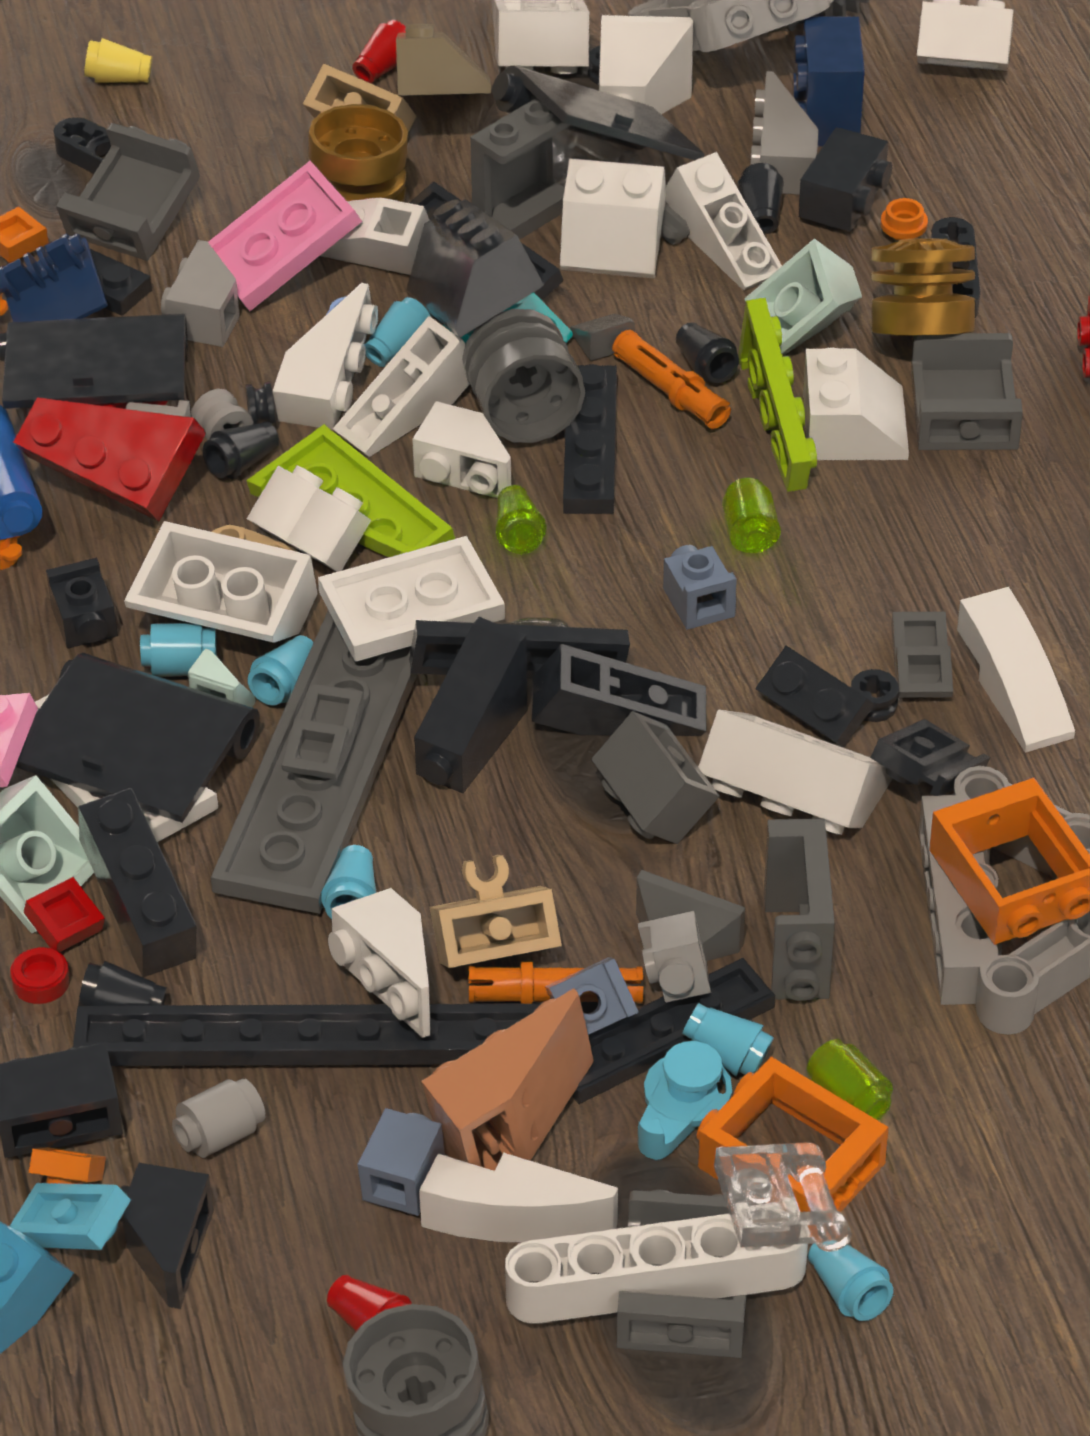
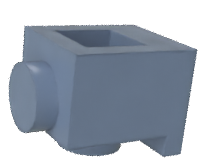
M684 545L676 549L669 558L664 559L663 589L686 630L735 617L737 579L733 572H727L713 546L698 550L693 545ZM707 594L712 595L713 600L697 604V597Z
M605 958L545 986L550 999H556L573 988L578 992L579 996L586 991H592L597 995L598 1007L596 1010L589 1014L583 1013L588 1035L639 1012L614 958Z

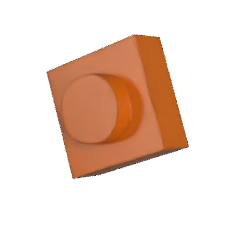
M19 206L0 216V256L9 263L49 243L47 228Z
M49 1147L32 1148L29 1173L46 1175V1183L83 1184V1182L102 1181L106 1157Z

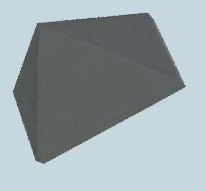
M640 871L637 876L636 916L640 923L694 911L707 961L740 952L744 945L745 907L647 871Z

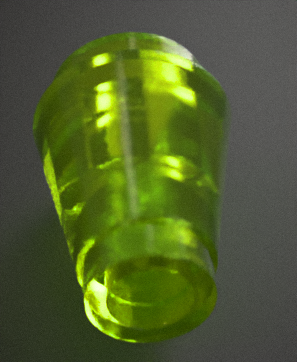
M519 485L507 486L498 495L497 540L503 547L516 554H527L534 551L540 546L546 534V521L523 487Z

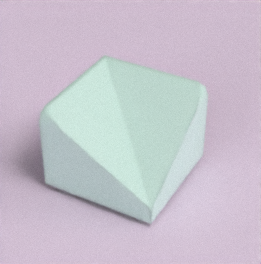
M205 649L188 671L189 686L191 688L249 707L254 706L255 696L233 676L212 651Z

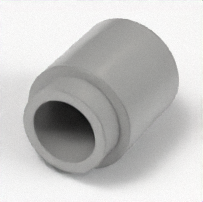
M244 1078L236 1082L227 1079L179 1103L176 1107L177 1118L172 1121V1127L177 1141L185 1151L190 1152L193 1150L198 1156L205 1158L254 1133L256 1125L265 1120V1108L259 1093L251 1082Z

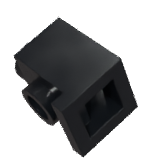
M97 558L46 570L51 608L67 649L118 636L114 605L100 572V564Z

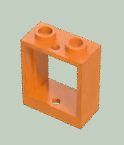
M1035 778L933 812L929 850L994 945L1016 937H1027L1038 929L1067 919H1078L1090 912V854ZM1029 836L1058 879L1002 898L972 854Z
M771 1056L755 1074L748 1072L743 1076L734 1090L733 1097L720 1110H711L702 1120L696 1135L697 1140H699L698 1168L747 1199H750L763 1209L779 1207L796 1211L804 1217L808 1225V1237L816 1240L885 1165L889 1127ZM771 1103L841 1145L807 1182L737 1139Z

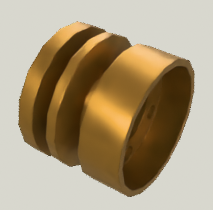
M350 104L336 106L323 111L311 122L308 148L309 161L315 165L346 201L381 197L405 202L406 171L404 168L407 159L408 131L403 120L392 112L376 106Z
M937 238L901 239L886 246L872 247V261L894 263V270L872 272L873 281L894 285V294L872 299V332L890 335H946L975 331V299L966 295L953 294V284L975 279V272L973 270L953 269V262L974 260L975 247Z

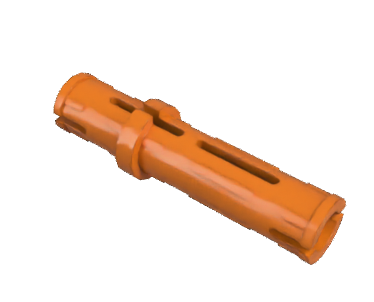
M625 330L617 336L612 346V351L615 352L613 355L666 393L673 406L680 410H688L711 429H716L726 422L731 412L730 403L707 388L704 379L693 371L686 372L666 355L639 337L633 330Z
M521 962L520 968L469 966L468 984L490 983L492 985H469L468 1001L469 1003L520 1002V1004L545 1002L550 999L545 986L584 968H533V962ZM642 966L619 968L626 984H641V981H643ZM627 986L634 1002L642 1004L643 986ZM592 991L583 992L579 996L580 1002H598L597 995Z

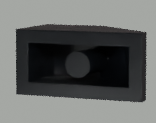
M138 1162L130 1186L122 1185L120 1188L131 1199L119 1219L120 1222H123L126 1247L167 1306L181 1309L213 1214L209 1174Z

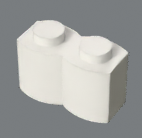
M298 465L292 473L277 466L248 515L247 520L279 540L292 545L304 554L311 555V558L336 572L342 571L371 522L368 517L359 512L363 502L336 487L332 495L319 489L323 480Z

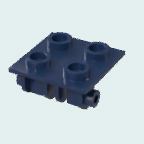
M68 233L62 235L61 238L45 245L46 250L42 246L36 248L40 259L37 262L29 252L24 254L23 257L27 267H25L20 259L6 266H0V293H5L13 322L83 319L108 306L88 241L85 237L81 238L78 233L69 236Z

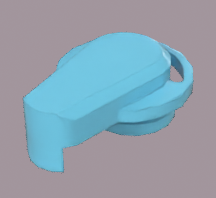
M684 1041L674 1045L664 1058L660 1059L649 1069L644 1081L645 1102L648 1106L640 1122H638L637 1138L641 1153L655 1160L665 1158L701 1124L704 1117L711 1110H720L732 1098L731 1077L723 1067L722 1058L716 1049L703 1042ZM720 1078L725 1084L726 1092L723 1094L719 1093L717 1089V1082Z

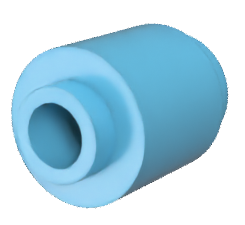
M194 623L151 624V633L140 636L141 667L151 666L152 675L157 677L188 676V671L205 649L212 651L217 656L216 629L203 628L202 625Z

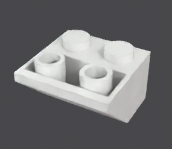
M960 0L923 2L917 49L918 63L1007 71L1013 30V9H1005V3L996 0H979L978 6L960 5Z

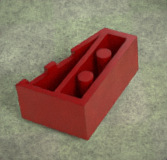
M37 398L13 443L27 457L159 522L203 441L206 431L192 417Z

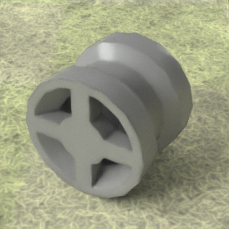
M226 389L208 391L195 402L191 410V417L195 418L206 431V440H209L215 431L253 424L251 415L239 406L236 398Z

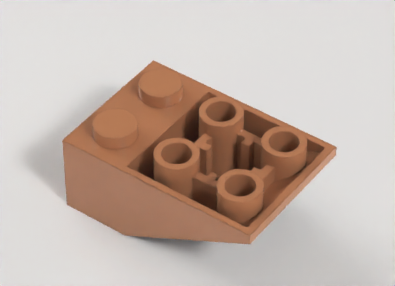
M574 988L556 999L545 1001L529 1016L506 1030L494 1032L483 1044L455 1061L445 1062L432 1075L421 1081L432 1120L442 1124L444 1151L448 1157L495 1171L503 1153L531 1161L575 1092L578 1084L594 1062L580 997Z

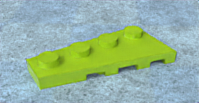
M766 298L746 300L738 352L739 364L742 370L749 369L748 388L752 399L759 398L760 420L764 431L774 430L771 432V450L787 492L807 489L810 469L817 466V452L813 438H805L803 431L805 426L803 401L801 397H794L791 389L794 375L790 357H782L779 347L782 344L780 321L777 316L771 317Z
M325 424L246 480L250 494L259 498L277 466L291 473L297 465L308 470L323 480L319 489L332 495L336 487L363 502L359 512L368 517L371 522L358 544L386 557H393L455 539L453 528Z

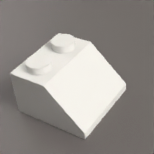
M569 159L563 198L560 270L655 279L666 201L664 167Z
M806 349L803 391L806 438H813L817 460H908L909 449L903 386L857 349Z

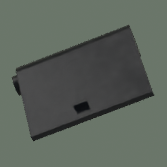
M514 65L507 67L496 77L493 83L492 94L496 106L503 112L512 113L538 98L563 123L570 125L566 130L636 150L649 147L691 160L700 159L705 155L703 151L650 105Z
M165 314L8 322L7 332H0V361L5 362L2 395L3 409L31 408L37 398L84 404L185 400V362H188L186 315Z
M82 652L73 660H68L64 664L60 672L59 681L34 717L15 767L103 797L132 788L142 810L183 823L224 757L227 755L242 760L249 754L258 735L260 714L258 709Z

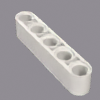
M774 1207L526 1241L512 1248L506 1257V1305L510 1313L518 1320L526 1323H544L616 1313L619 1291L718 1299L787 1289L799 1283L806 1272L808 1225L804 1217L796 1211L788 1208Z

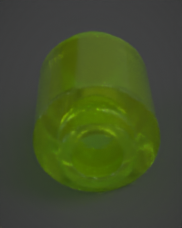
M741 478L731 483L722 501L731 544L737 550L745 553H758L769 549L778 541L781 534L771 491L755 478Z
M833 1039L820 1046L809 1059L806 1068L807 1073L812 1077L811 1080L876 1120L882 1118L890 1108V1097L893 1091L892 1082L855 1045L844 1044L840 1039Z

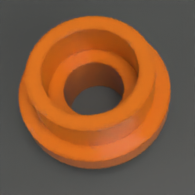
M899 198L887 205L886 210L881 215L880 226L887 235L896 240L914 239L926 232L928 217L924 212L923 206L918 201L909 198Z

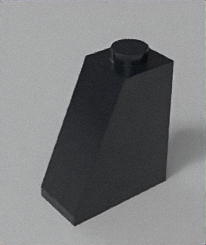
M482 617L476 619L414 736L416 775L426 778L433 784L443 785L460 793H464L528 711L526 634Z

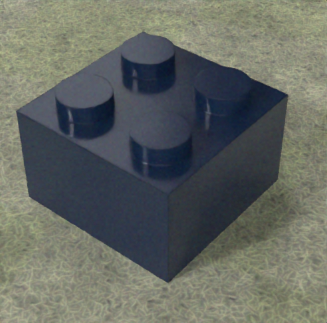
M859 17L805 18L803 35H795L794 61L797 63L796 73H793L792 96L818 128L817 147H823L836 127L857 133L861 132L865 70Z

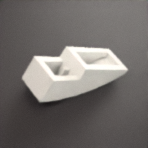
M1005 587L960 600L957 631L980 665L978 681L1024 752L1074 739L1075 729L1052 667L1025 612L1010 588Z
M503 1153L495 1171L438 1154L419 1190L421 1227L459 1237L495 1242L523 1243L531 1240L616 1229L618 1224L617 1187Z

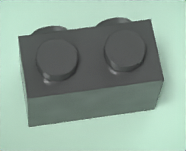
M634 711L630 713L591 759L604 776L601 783L605 790L625 805L630 812L627 819L631 826L648 839H653L657 836L678 844L720 797L668 726Z

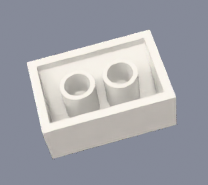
M164 521L124 602L127 608L269 642H277L300 633L317 596V588L311 555Z
M719 709L698 766L704 775L713 778L711 785L715 790L742 798L744 790L763 796L760 806L788 816H792L794 808L812 814V819H825L826 831L842 835L844 827L863 828L893 779L886 773V767L866 755L749 713Z

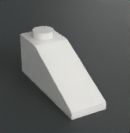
M428 316L339 420L333 430L367 457H371L421 425L436 401L452 405L470 384L466 378L462 362L465 348L464 341Z

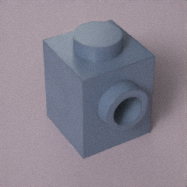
M385 1108L358 1162L362 1200L419 1216L421 1212L419 1190L437 1155L445 1156L442 1124L431 1121L421 1114H405Z

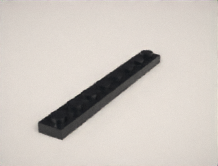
M386 1004L77 1006L73 1047H85L106 1042L111 1066L444 1064L448 1061H455L483 1044L494 1032L506 1030L529 1016L541 1004H429L430 1035L423 1038L404 1020L398 1019Z

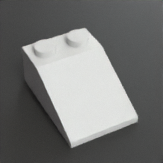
M492 0L495 54L498 66H506L507 68L514 65L533 71V66H551V72L558 74L577 73L578 66H588L589 10L583 0Z

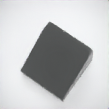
M610 314L570 326V330L573 332V337L590 361L615 353L612 351L615 339L625 330L635 331V323L631 318Z

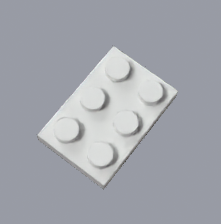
M467 536L318 577L319 593L355 662L411 646L416 620L474 623L478 617L492 622L505 619V603Z

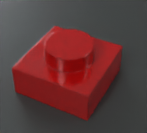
M74 877L26 900L23 912L48 946L58 952L102 931L105 917Z

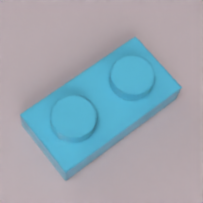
M36 1183L10 1227L30 1237L43 1248L101 1250L104 1244L116 1232L118 1221L131 1199L117 1185Z

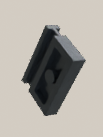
M923 719L878 739L870 758L886 767L885 771L891 778L904 784L915 785L925 781L933 786L930 794L942 796L954 790L955 779L960 772L970 767H986L991 757L984 753L977 757L967 753L970 747L969 744L928 720Z

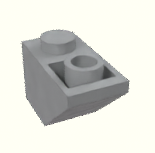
M198 240L190 256L182 259L178 270V277L172 287L165 289L161 300L162 315L185 314L189 341L223 347L240 317L236 278L207 241Z

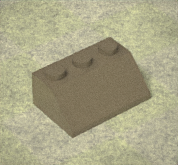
M407 24L405 28L406 33H398L396 38L398 96L491 93L490 76L444 32H434V24Z

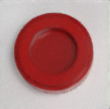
M46 947L32 948L18 955L11 965L10 974L13 990L25 1002L45 1004L55 1001L69 987L68 964L65 957L57 950Z

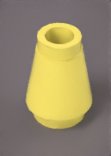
M104 38L100 42L90 40L84 76L95 78V83L139 81L148 83L152 56L144 55L141 52Z

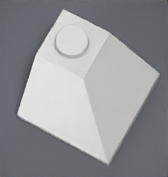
M602 15L599 91L650 105L660 114L690 99L692 93L693 20L690 17Z

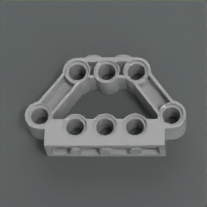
M650 0L631 9L628 15L690 17L693 20V51L710 52L816 15L830 7V3L834 0Z
M976 766L967 768L959 773L955 779L953 795L922 796L918 831L940 1003L941 1005L975 1004L978 1018L987 1029L999 1034L1010 1035L1020 1033L1028 1028L1034 1019V1014L1090 978V912L1078 919H1067L1058 922L1010 954L1001 955L1003 942L996 945L993 944L929 850L934 811L1013 785L1008 782L1007 778L1000 771L991 767ZM1054 805L1090 854V815L1071 813ZM1029 836L993 847L1051 876L1053 880L1058 879ZM991 848L972 854L997 889L999 878L996 871L989 865Z

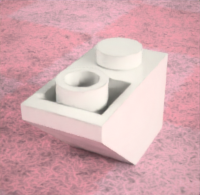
M436 401L413 437L414 477L508 501L511 496V457L483 413Z

